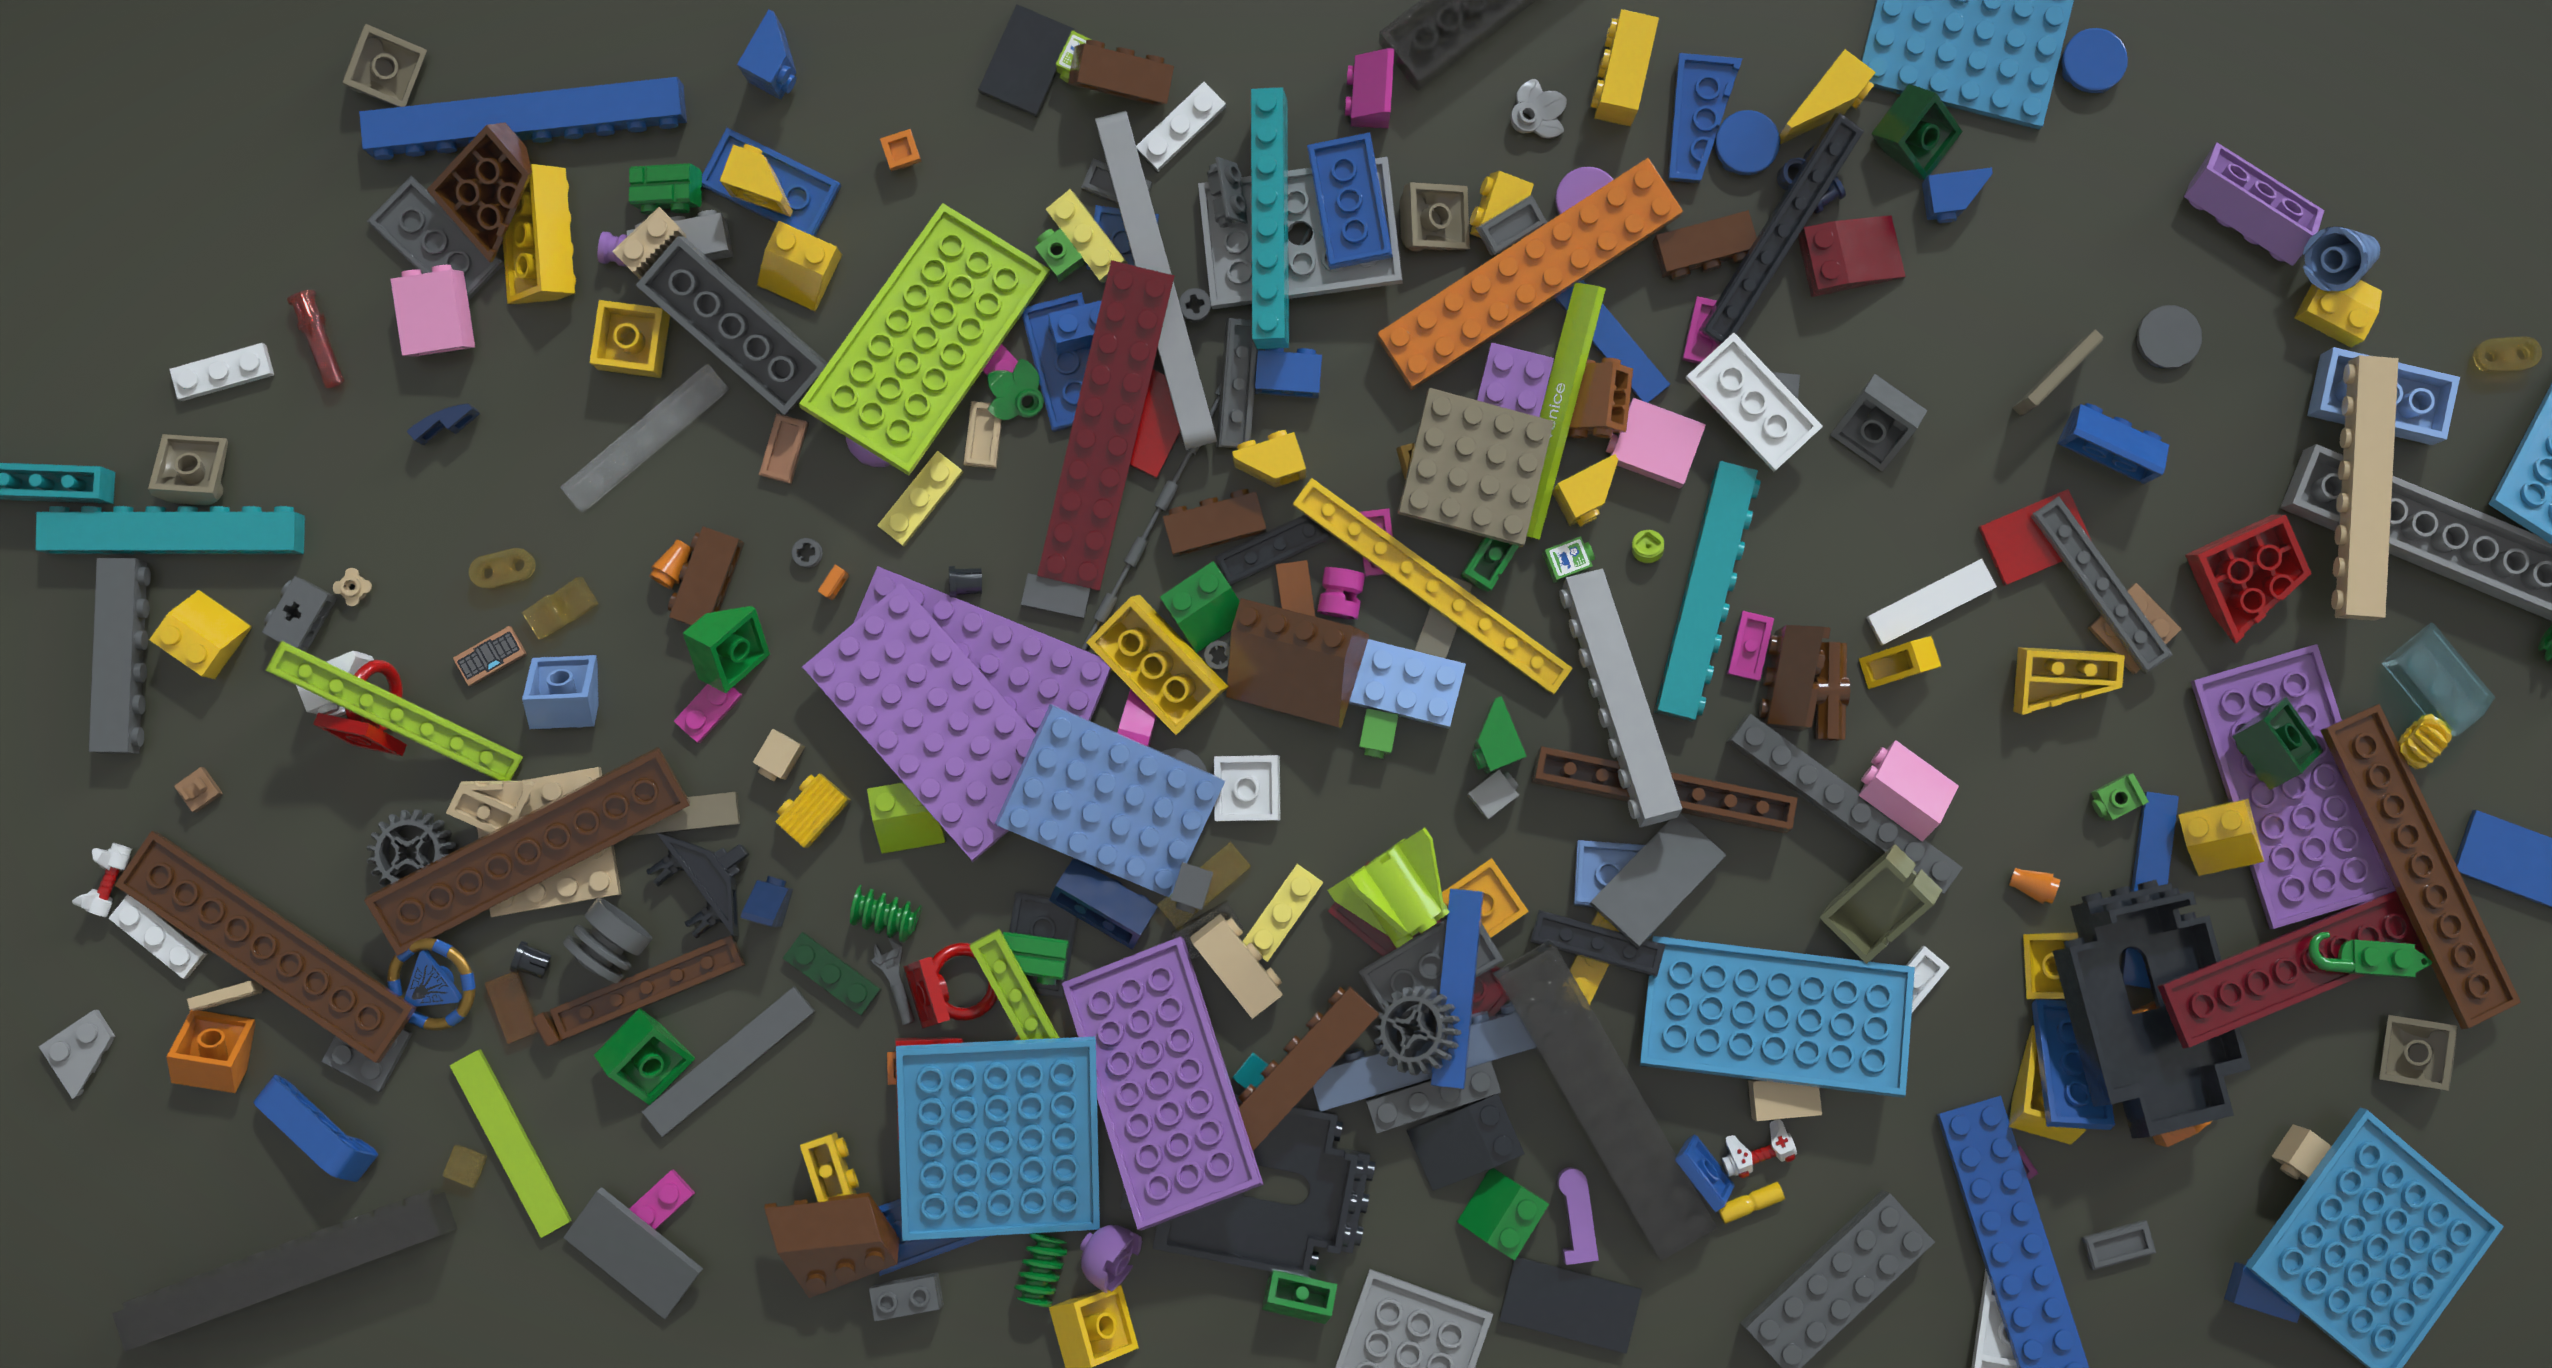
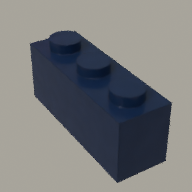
M1073 858L1049 899L1050 902L1132 950L1158 907L1151 903L1147 897L1134 893L1124 887L1118 880L1105 876L1095 870L1092 865L1081 862L1076 858Z

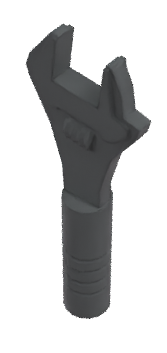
M889 938L893 950L882 955L877 944H875V958L871 961L888 978L897 1010L904 1026L915 1022L900 976L902 946L894 939Z

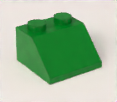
M1214 561L1160 596L1161 602L1196 653H1199L1210 643L1231 631L1240 602Z
M752 606L706 613L683 632L698 679L724 693H727L770 655L756 608Z
M1502 696L1495 698L1490 704L1474 743L1476 750L1471 752L1478 770L1484 768L1486 774L1527 757Z
M641 1008L594 1054L608 1077L648 1105H651L695 1060V1057L660 1022Z
M1492 1168L1485 1174L1457 1222L1492 1247L1515 1260L1549 1206V1203L1497 1169Z

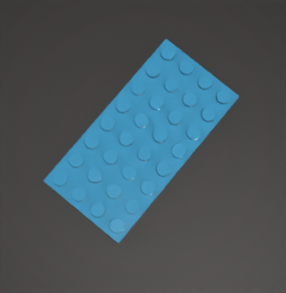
M1653 936L1652 941L1664 944L1665 949L1657 977L1648 976L1640 1066L1900 1098L1906 1096L1915 967L1868 962L1866 964L1861 960Z

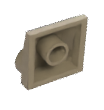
M364 24L341 84L355 92L364 93L396 107H405L427 50L368 24Z
M1415 182L1404 185L1400 198L1401 239L1405 247L1415 252L1424 249L1469 250L1467 186Z
M162 434L148 487L151 495L167 503L211 505L217 502L223 494L221 478L228 447L227 438Z
M2388 1015L2379 1080L2449 1091L2458 1026Z

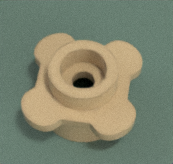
M348 568L345 571V576L333 584L334 593L341 594L349 606H357L359 600H362L372 590L371 582L359 576V571L355 568ZM351 584L355 585L354 590H350Z

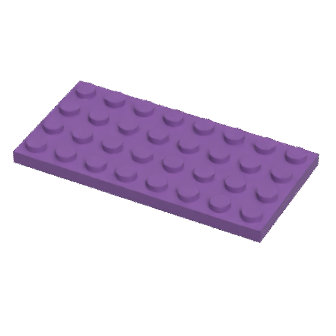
M877 566L854 622L902 583L1035 734L1050 704L1091 721L1112 671L1100 656Z
M900 583L802 667L971 861L974 862L1009 831L997 826L995 821L1036 734L908 589Z
M2311 645L2190 681L2228 800L2233 802L2249 799L2265 861L2249 866L2269 929H2275L2369 901L2395 891L2393 883L2320 731L2342 719L2318 645ZM2287 697L2323 748V751L2302 774L2269 790L2266 784L2258 779L2254 767L2247 757L2239 752L2232 736L2244 724L2279 700Z
M1180 936L1063 982L1062 986L1078 1037L1095 1036L1097 1100L1137 1229L1140 1231L1264 1185L1184 938Z

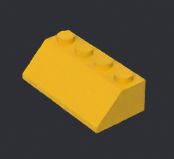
M531 164L532 175L503 238L507 304L554 301L575 294L576 277L573 273L572 259L574 248L570 233L571 214L568 207L569 184L566 180V168Z
M1140 594L1130 597L1086 642L1175 735L1180 733L1229 687Z

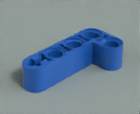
M274 1075L253 1101L262 1113L320 1168L333 1177L358 1182L378 1157V1153L374 1148L358 1138L347 1136L293 1084L281 1076Z

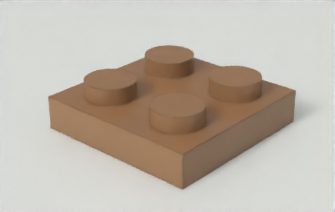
M2137 583L2132 584L2127 589L2161 639L2167 644L2181 628ZM2100 615L2088 629L2110 652L2125 655L2124 666L2132 674H2136L2140 668L2102 615Z

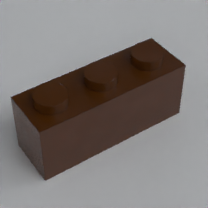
M1086 40V44L1074 47L1068 84L1159 106L1168 102L1174 66L1165 64V59L1159 56L1146 55V58L1134 56L1135 51L1131 49L1116 47V51L1105 49V43Z
M1749 210L1658 234L1652 243L1662 278L1672 276V280H1678L1691 275V270L1702 268L1703 272L1712 271L1722 266L1721 262L1732 259L1735 264L1741 263L1757 237Z
M1242 489L1230 493V499L1218 502V498L1213 497L1200 501V507L1187 510V506H1179L1168 510L1169 515L1163 516L1173 556L1178 557L1266 533V526L1257 493H1249L1248 489Z
M702 526L700 533H695L690 545V550L693 551L689 563L685 562L680 571L679 580L682 583L679 591L672 594L668 604V610L671 611L670 618L691 626L704 614L720 610L744 546L743 541Z

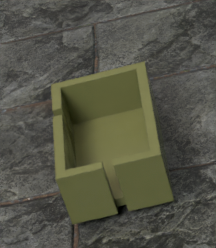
M1896 844L1836 896L1819 917L1866 964L1888 945L1889 941L1892 942L1929 910L1942 892V889L1922 869L1918 873L1913 870L1916 864Z

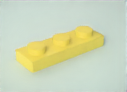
M1071 189L1046 208V211L1102 283H1105L1107 280L1111 260L1125 264L1128 263Z
M937 451L877 526L904 547L963 474V470Z
M1297 864L1244 938V944L1247 946L1249 943H1252L1263 959L1268 962L1319 890L1323 881Z

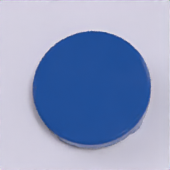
M2089 28L2077 33L2064 48L2062 54V77L2075 88L2084 92L2104 93L2123 77L2126 71L2128 57L2124 44L2115 34L2101 28Z
M1752 110L1739 111L1727 117L1718 129L1715 138V150L1723 168L1728 172L1740 175H1754L1767 169L1776 158L1780 147L1779 132L1772 120L1766 115Z

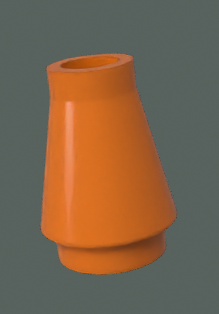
M676 539L674 544L651 566L653 571L649 576L668 589H672L675 584H679L682 566L687 562L692 552L690 546Z
M2015 867L2009 886L2020 890L2042 904L2044 902L2052 904L2061 879L2053 877L2054 874L2021 870Z

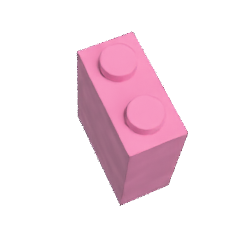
M451 265L433 266L430 273L422 274L421 270L418 269L401 272L402 277L390 279L402 356L418 357L475 348L464 271L453 270Z
M1633 398L1629 404L1626 432L1618 433V436L1613 434V437L1609 440L1606 452L1610 453V456L1616 454L1618 458L1617 466L1680 489L1685 483L1706 424Z
M1895 740L1887 750L1881 747L1871 760V763L1875 766L1872 765L1862 777L1861 781L1864 783V786L1858 796L1923 842L1941 823L1959 786Z

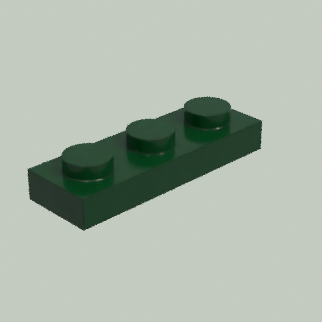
M801 932L783 957L785 961L860 1016L864 1014L881 991V988L805 932Z

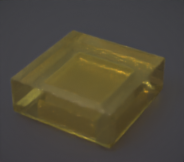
M454 1145L442 1176L473 1188L477 1184L487 1156L463 1146Z

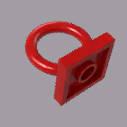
M372 660L361 666L354 674L366 681L371 675L382 673L388 681L389 692L402 698L403 690L400 675L390 663L383 660ZM345 709L347 719L317 713L313 725L352 746L403 756L407 744L384 732L388 728L348 709Z
M970 943L951 944L941 949L933 958H924L903 966L922 1029L948 1021L950 1018L959 1021L979 1018L987 1013L995 1004L998 997L989 981L985 996L974 1006L960 1008L948 1003L949 992L947 984L939 972L948 960L956 956H969L976 959L969 947Z

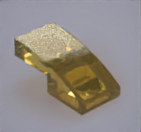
M576 577L554 594L544 596L523 611L522 614L539 640L571 623L599 603L583 577Z

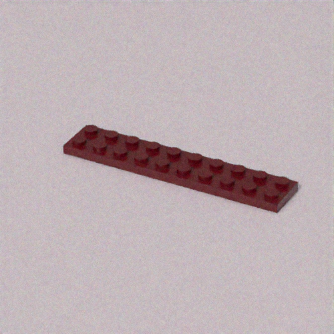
M1111 260L1037 576L1100 591L1174 275Z
M2396 890L2159 985L2158 989L2182 1048L2192 1047L2364 976L2345 972L2325 971L2313 964L2308 948L2311 939L2320 932L2330 933V937L2323 939L2319 944V952L2325 958L2338 959L2341 945L2350 940L2415 944L2416 950L2419 952L2424 951Z

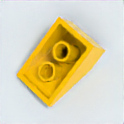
M1844 49L1787 122L1779 135L1780 144L1831 121L1835 113L1844 115L1850 106L1857 109L1874 86L1870 80L1876 72Z
M2033 1025L2030 1029L2012 1096L2009 1127L2071 1145L2086 1129L2046 1126L2035 1028Z

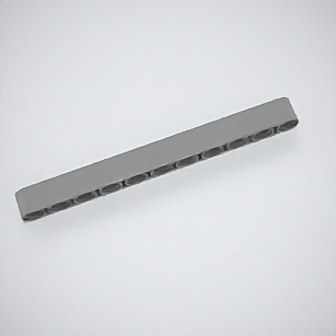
M1125 110L1095 118L1134 264L1138 267L1172 275L1127 112ZM1173 282L1158 343V352L1184 446L1188 450L1217 442Z

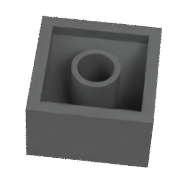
M1874 374L1830 435L1883 472L1917 430L1927 410Z

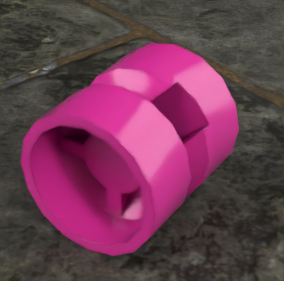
M1325 567L1322 586L1326 589V592L1320 594L1317 613L1337 618L1358 619L1361 601L1357 598V595L1363 591L1365 574L1349 569Z

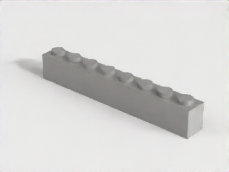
M1602 568L1566 577L1562 590L1559 591L1560 600L1563 608H1568L1571 616L1569 620L1571 634L1573 638H1578L1581 646L1579 658L1583 668H1588L1591 677L1588 680L1591 695L1593 698L1597 697L1600 704L1598 716L1602 727H1607L1611 738L1608 739V747L1613 758L1617 757L1620 766L1618 770L1620 784L1623 789L1627 788L1631 799L1628 800L1630 815L1633 819L1637 818L1640 828L1675 819L1682 811V806L1604 570Z

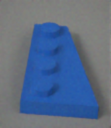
M1679 53L1668 181L1700 183L1743 58Z

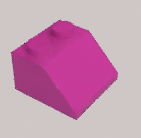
M1387 48L1355 55L1354 66L1348 65L1347 85H1353L1352 97H1346L1345 116H1351V126L1389 128L1394 49Z

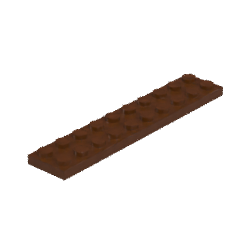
M2380 704L2371 706L2321 729L2320 731L2427 958L2432 961L2431 966L2461 1029H2469L2521 1003L2404 755L2400 752V746Z
M657 747L366 896L364 901L398 956L406 952L414 942L420 939L433 938L690 806V801L660 748Z
M150 832L115 884L116 887L375 1063L382 1061L417 1009L411 1003L158 832Z

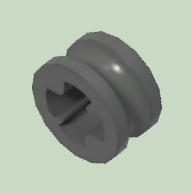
M800 539L792 548V557L800 566L814 567L822 560V547L813 539ZM806 544H811L810 548L815 549V555L810 556L808 562H804L805 557L799 556L800 550H805Z
M1223 641L1210 643L1204 652V659L1207 665L1216 671L1228 668L1230 646ZM1218 647H1222L1225 649L1224 655L1227 657V660L1223 664L1221 661H1219V665L1212 662L1213 656L1210 652L1214 648L1218 651Z

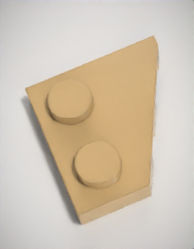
M461 781L446 814L491 833L517 820L535 782Z

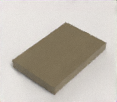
M2095 329L2081 339L2013 409L2021 416L2038 406L2103 340V336Z

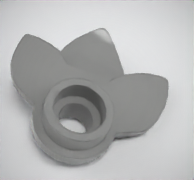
M1537 79L1525 82L1516 93L1517 104L1510 114L1513 128L1520 133L1535 132L1546 139L1561 135L1564 132V128L1557 118L1564 111L1567 98L1557 91L1543 92ZM1523 113L1529 115L1531 120L1524 118Z

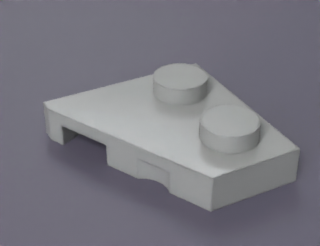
M93 1010L40 1045L39 1048L71 1098L74 1099L82 1095L84 1092L82 1088L91 1073H95L101 1063L102 1054L109 1049L116 1036L100 1011Z

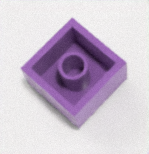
M1491 343L1476 400L1540 417L1554 358Z

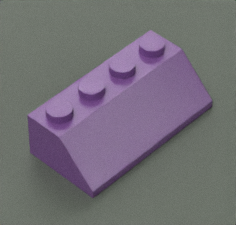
M2218 142L2213 146L2196 172L2184 195L2196 209L2207 211L2215 216L2221 225L2234 228L2248 242L2255 245L2259 244L2268 250L2273 258L2281 262H2287L2292 266L2303 254L2304 247L2310 237L2318 232L2324 214L2323 209Z

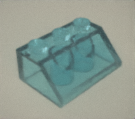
M2433 622L2382 662L2384 667L2424 715L2433 714L2436 718H2440L2452 731V737L2459 736L2480 719L2495 699L2491 691Z

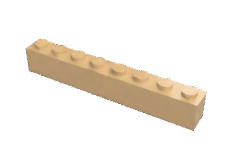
M2359 355L2348 361L2343 372V381L2347 384V392L2341 406L2342 415L2345 416V428L2342 429L2340 434V446L2344 450L2343 460L2338 468V477L2342 480V489L2336 502L2337 511L2340 512V525L2337 526L2335 531V543L2339 547L2338 557L2333 564V574L2337 577V585L2331 599L2332 608L2335 609V618L2375 621L2386 617L2399 358Z

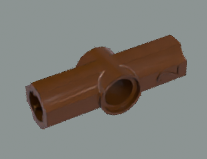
M1821 642L1820 650H1823L1825 661L1820 675L1814 679V682L1819 683L1816 702V740H1845L1846 706L1849 705L1850 680L1846 677L1847 643Z

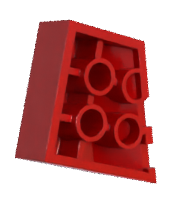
M2286 514L2270 515L2185 554L2211 615L2234 643H2238L2255 623H2259L2267 616L2266 613L2280 600H2284L2312 574Z

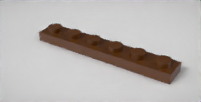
M730 935L623 979L619 983H613L550 1009V1013L561 1040H565L744 966L745 963L733 935Z

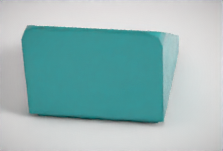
M1252 1052L1232 1079L1245 1089L1250 1084L1256 1087L1264 1079L1260 1073L1268 1064Z

